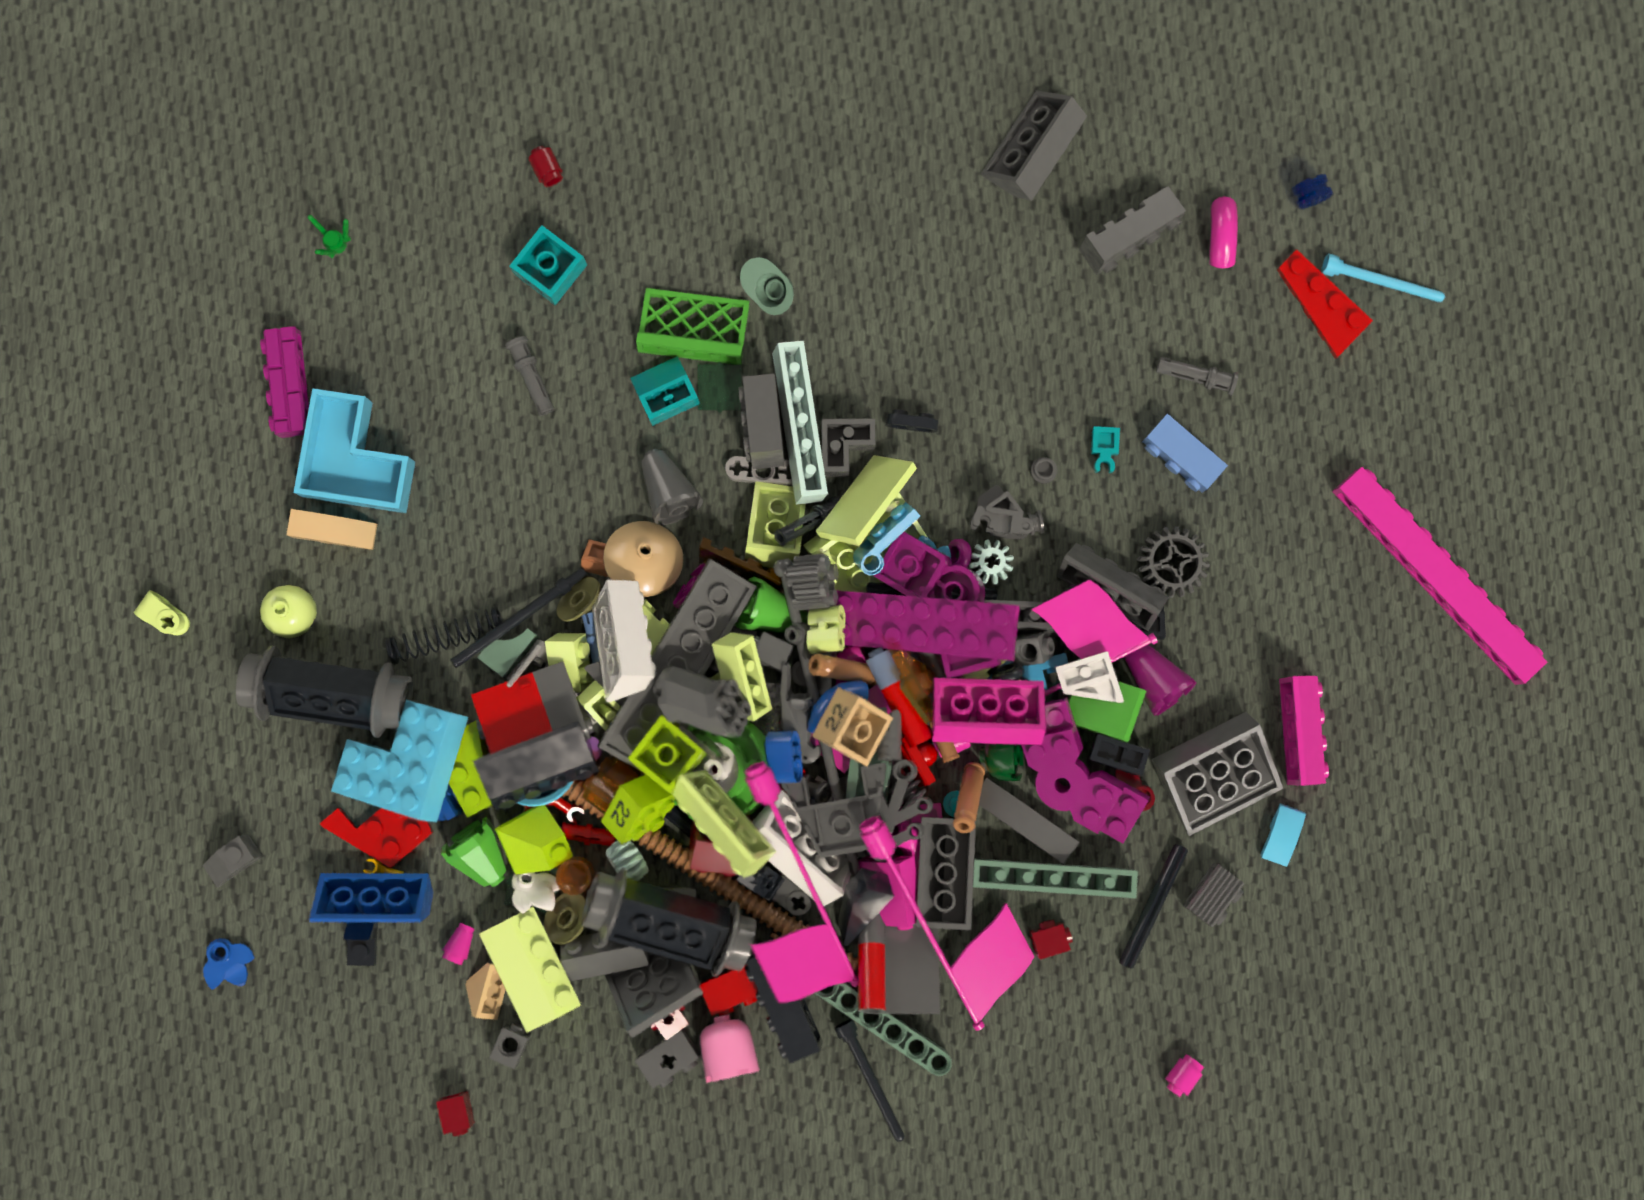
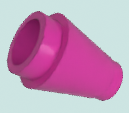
M460 923L443 947L444 953L442 958L462 966L464 959L467 960L475 929Z

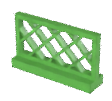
M646 288L640 329L636 339L637 350L639 353L671 357L678 356L679 358L741 365L750 301ZM651 297L662 298L666 305L655 312L650 306ZM681 300L688 301L692 308L681 315L674 305ZM706 304H714L718 311L707 318L700 308ZM732 307L743 308L742 316L735 321H732L726 313ZM668 309H671L678 318L666 325L659 316ZM697 312L703 319V322L692 329L685 319ZM722 315L729 325L718 332L711 322ZM654 319L663 327L656 333L645 332L646 325ZM682 322L688 329V332L683 336H675L670 329ZM706 325L715 334L708 340L701 339L696 333ZM731 329H734L739 335L738 343L726 342L722 336Z

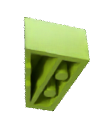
M477 720L465 726L449 780V785L467 818L474 817L493 806L473 760L488 754L485 740H481L478 732Z

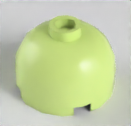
M292 585L278 586L269 591L263 598L260 607L261 620L265 627L273 634L285 638L299 637L308 632L317 614L316 603L312 596L302 588Z

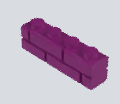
M293 326L264 330V339L260 340L262 353L266 354L267 364L263 365V373L265 379L269 380L270 390H266V400L268 405L272 406L273 415L269 416L270 430L274 431V434L280 438L304 435L309 401L301 331Z

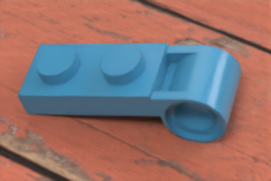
M906 502L895 507L890 517L883 523L877 524L871 530L867 539L854 551V563L867 575L878 574L884 566V559L880 553L920 517L917 511ZM873 555L872 561L864 565L865 559Z

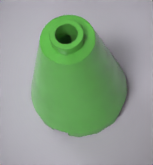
M755 576L751 577L748 581L755 585L756 589L741 612L738 622L734 625L746 630L785 633L786 629L792 625L785 595L762 579ZM800 610L802 622L807 624L808 611Z

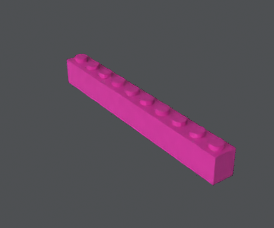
M1363 467L1355 470L1332 492L1515 685L1525 684L1548 663L1543 658L1541 649L1534 644H1530L1524 638L1525 633L1517 625L1511 624L1505 618L1506 613L1498 605H1493L1487 599L1488 595L1485 590L1478 585H1474L1468 579L1469 574L1461 566H1456L1450 560L1451 556L1448 551L1441 546L1438 547L1431 540L1432 535L1423 527H1419L1413 521L1414 517L1411 512L1406 508H1401L1394 501L1395 496L1376 482L1377 478L1374 473Z

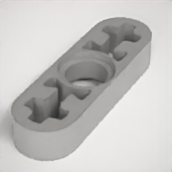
M732 457L725 465L728 478L735 482L793 485L792 479H787L786 474L778 473L779 479H773L775 467L771 468V474L766 478H760L753 467L751 469L753 477H747L748 471H740L738 476L734 475V471L730 470V467H735L736 462H739L742 468H749L748 463H752V461H746V457ZM784 460V466L779 467V471H786L788 469V466H790L789 460Z

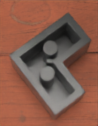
M822 419V460L825 477H848L849 451L875 450V419Z

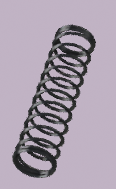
M496 606L492 607L491 615L496 628L503 621ZM485 609L488 632H490L494 627L489 618L488 611ZM475 612L474 615L477 622L478 638L474 636L467 616L464 615L468 633L467 642L460 632L456 618L453 619L457 630V645L451 638L446 621L443 624L447 635V647L443 645L438 635L437 627L433 624L437 639V650L432 647L426 628L423 627L427 644L426 654L418 643L415 630L412 633L416 642V656L412 654L408 646L405 633H402L406 646V659L401 656L395 637H386L385 647L393 665L398 664L399 657L402 661L407 662L409 654L417 659L419 650L423 655L427 656L429 654V647L435 653L439 651L440 645L443 649L448 650L450 641L454 646L458 647L460 638L464 643L468 644L470 642V634L474 640H479L481 632L483 635L486 634L479 622L477 613Z

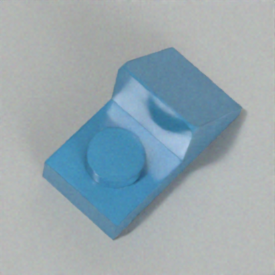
M1066 653L1055 655L1042 664L1023 666L1024 676L1022 678L1027 681H1044V691L1047 690L1043 670L1046 669L1047 674L1057 672L1056 667L1068 663Z

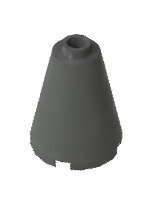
M652 449L645 453L641 464L654 522L658 524V521H661L662 525H669L689 517L688 511L693 507L697 511L703 504L700 493L666 452Z

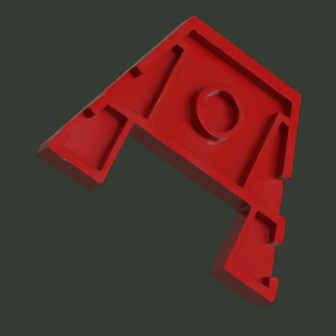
M337 808L320 823L326 830L389 868H393L434 833L430 821L417 820L384 808H380L358 828L341 808Z

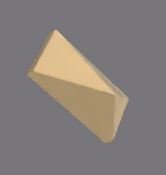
M486 963L466 981V989L472 1016L475 1018L497 1020L505 988L494 965Z

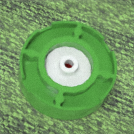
M749 721L741 736L732 738L716 735L690 724H684L682 727L710 749L693 772L706 770L746 817L759 809L762 803L755 802L745 781L746 774L744 771L749 766L762 761L767 766L766 737ZM676 798L674 800L675 806L678 805V800Z

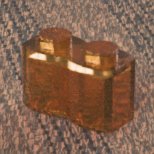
M615 756L611 760L606 758L599 766V773L596 777L592 775L583 784L582 787L585 791L582 798L605 815L620 786L639 778L642 773Z

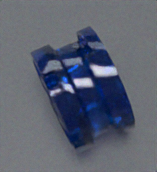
M1326 174L1317 175L1313 179L1308 178L1291 189L1293 195L1298 198L1296 203L1299 209H1306L1320 204L1334 195L1332 188L1327 186L1328 178Z

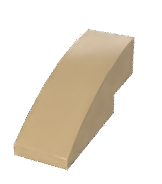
M291 509L287 536L373 550L377 524Z

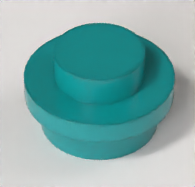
M959 791L949 792L943 801L945 812L952 817L955 815Z

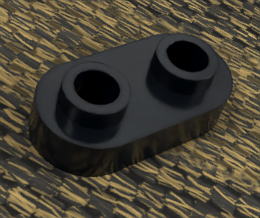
M892 410V414H887L885 426L902 430L936 433L938 432L939 421L934 419L933 414L919 413L918 416L908 415V412L904 410Z

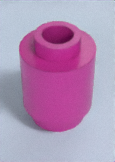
M1186 1054L1183 1059L1179 1058L1165 1078L1169 1083L1167 1088L1179 1097L1182 1094L1188 1096L1201 1078V1071L1204 1067Z

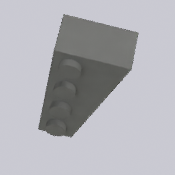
M1169 186L1142 201L1138 205L1140 209L1137 211L1135 208H1130L1117 219L1116 224L1111 220L1104 224L1096 234L1092 231L1086 235L1079 251L1096 275L1102 271L1105 274L1109 273L1118 266V260L1124 256L1127 260L1140 251L1139 246L1145 242L1147 245H1151L1161 237L1160 232L1166 228L1172 231L1182 223L1181 218L1186 210Z

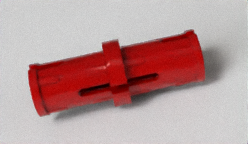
M563 822L561 828L567 840L584 842V845L588 846L590 843L611 846L616 839L608 829L593 827V824L583 826Z

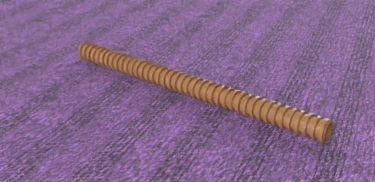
M583 780L573 781L570 788L562 795L563 797L567 795L569 801H576L575 804L577 806L581 804L583 810H590L589 813L591 815L595 813L597 819H603L612 802L610 797L608 799L605 798V794H598L596 788L592 790L591 785H584ZM660 829L655 832L649 831L637 840L639 846H646L647 851L651 849L654 851L653 855H660L661 860L665 858L668 860L667 864L670 865L672 863L675 865V869H682L681 873L684 874L686 872L689 874V878H696L695 882H702V886L710 887L709 890L711 892L715 890L717 892L716 895L724 896L725 901L728 899L730 901H737L740 910L743 908L746 910L745 914L748 915L750 913L753 915L752 918L755 919L757 917L760 919L759 923L762 924L764 922L767 924V928H774L773 932H780L781 937L799 929L810 927L808 924L804 926L802 920H799V922L795 920L796 917L794 915L790 917L788 911L782 912L780 906L776 908L774 906L775 903H768L767 899H762L759 894H754L751 889L745 888V885H740L737 879L735 881L731 879L732 876L716 872L700 873L696 870H691L688 857L689 848L686 847L684 849L682 847L683 844H676L674 838L670 840L668 838L669 835H662ZM846 953L855 972L858 967V956L854 958L852 956L853 953Z

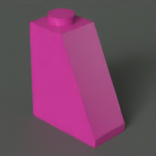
M871 855L859 859L860 869L865 868L887 874L894 897L879 912L885 925L895 926L898 930L913 928V924L916 923V914L888 862L876 861ZM893 855L891 858L917 904L918 879L915 857Z

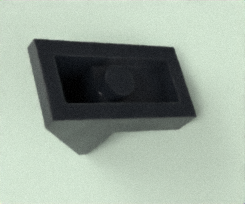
M347 922L343 935V940H348L347 965H376L378 922Z

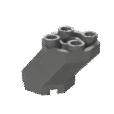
M669 667L662 671L656 681L657 689H661L662 696L657 697L658 706L668 722H679L678 724L682 725L690 724L725 737L741 736L748 722L747 717L751 715V706L744 698L736 680L721 679L716 681L687 669Z

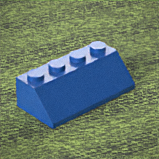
M320 873L309 918L310 922H422L430 915L434 893L429 874Z

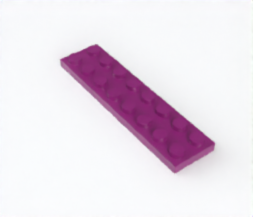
M836 590L838 594L837 605H842L845 610L844 645L868 648L882 647L883 649L1014 661L1019 616L1018 605Z

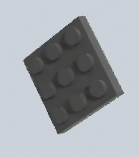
M648 952V966L605 975L625 1028L631 1037H634L703 994L689 963Z

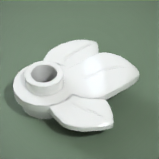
M549 873L514 874L512 878V887L515 890L512 896L513 905L521 913H525L531 905L552 911L555 904L554 892L560 890L563 885L557 877Z

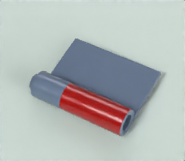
M882 647L869 653L870 659L866 663L891 712L898 710L901 713V731L909 747L913 748L932 738V730L926 713L933 710L934 680L918 653L890 649L884 651Z

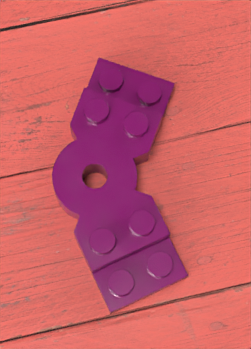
M905 531L892 542L883 558V569L874 575V577L906 596L953 600L951 592L956 586H959L961 594L956 600L984 602L985 587L978 574L963 566L952 565L950 557ZM941 654L947 678L1001 665L1000 660Z
M1063 698L1045 703L1046 731L1042 745L1021 744L1028 766L1038 772L1035 785L1040 799L1047 806L1055 810H1070L1075 822L1096 834L1101 831L1115 840L1124 843L1150 797L1103 770L1091 772L1090 774L1086 765L1078 759L1083 745L1068 699ZM1058 778L1067 779L1070 785L1064 786L1060 784Z

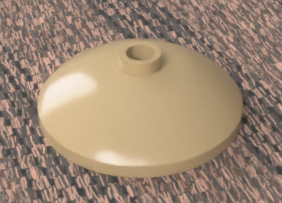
M647 521L632 522L617 529L608 539L603 556L604 568L610 580L638 581L639 590L643 593L644 597L655 596L667 591L678 580L683 567V552L677 538L665 527ZM647 549L650 553L644 555L640 550Z

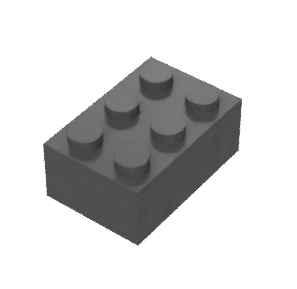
M775 373L744 376L743 386H738L743 433L744 436H748L743 437L746 461H752L753 469L784 466Z

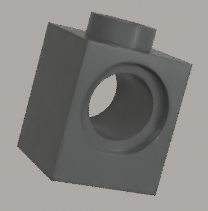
M1048 630L1016 636L1014 663L1022 666L1042 664L1054 656V642L1050 638ZM1031 644L1035 646L1037 653L1033 651Z
M506 1024L499 1034L489 1059L515 1069L519 1065L531 1034L527 1033L520 1024ZM512 1037L517 1040V1050L507 1048L505 1044L506 1038Z

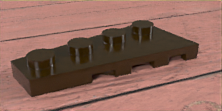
M703 537L699 547V563L706 564L711 559L747 581L754 576L760 578L785 595L781 577L775 574L773 568H768L765 571L758 561L751 558L741 560L733 554L734 550L725 546L722 550L710 546L712 541Z

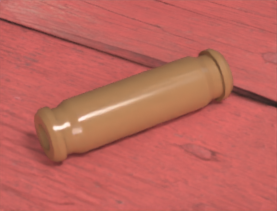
M815 654L810 658L808 667L812 675H820L821 677L847 682L865 681L869 686L877 684L867 663L827 655L823 656L821 654Z
M977 762L966 764L962 776L955 818L953 820L954 828L962 833L971 832L975 828L985 775V768Z

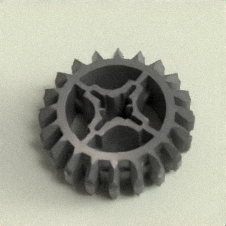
M1176 526L1172 529V533H1170L1168 527L1162 529V535L1158 531L1153 532L1154 540L1149 537L1146 538L1145 543L1148 547L1142 546L1139 549L1141 553L1146 555L1137 558V562L1145 563V566L1138 568V572H1147L1142 581L1151 580L1152 583L1149 586H1159L1164 593L1167 589V596L1169 598L1174 597L1175 590L1179 598L1185 595V590L1189 594L1193 593V585L1200 587L1202 582L1199 578H1206L1208 575L1201 568L1210 567V563L1202 562V559L1209 556L1208 552H1200L1205 543L1202 542L1196 545L1195 541L1198 539V535L1195 534L1189 539V530H1183L1180 535L1179 527ZM1173 542L1182 544L1191 554L1180 553L1176 545H1173ZM1161 543H1164V558L1153 563L1156 549ZM1172 556H1174V559L1177 558L1178 561L1184 560L1176 565L1175 569L1173 565H1162L1172 559ZM1193 562L1191 575L1185 582H1182L1181 576H1183L1184 565ZM1156 570H1164L1169 573L1174 583L1162 579Z

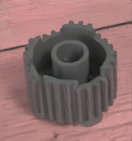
M825 554L794 557L793 566L787 568L786 574L788 587H793L794 598H796L792 599V606L796 610L830 608V606L837 605L838 594L834 587V580H837L839 576L837 565L831 564L828 555Z

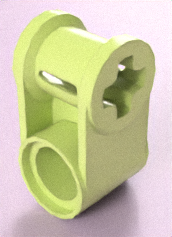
M151 590L147 592L134 611V614L165 634L182 635L188 631L190 621L186 614L170 604L163 596Z

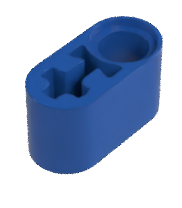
M768 732L765 741L767 766L771 768L777 783H799L802 779L803 767L798 732Z

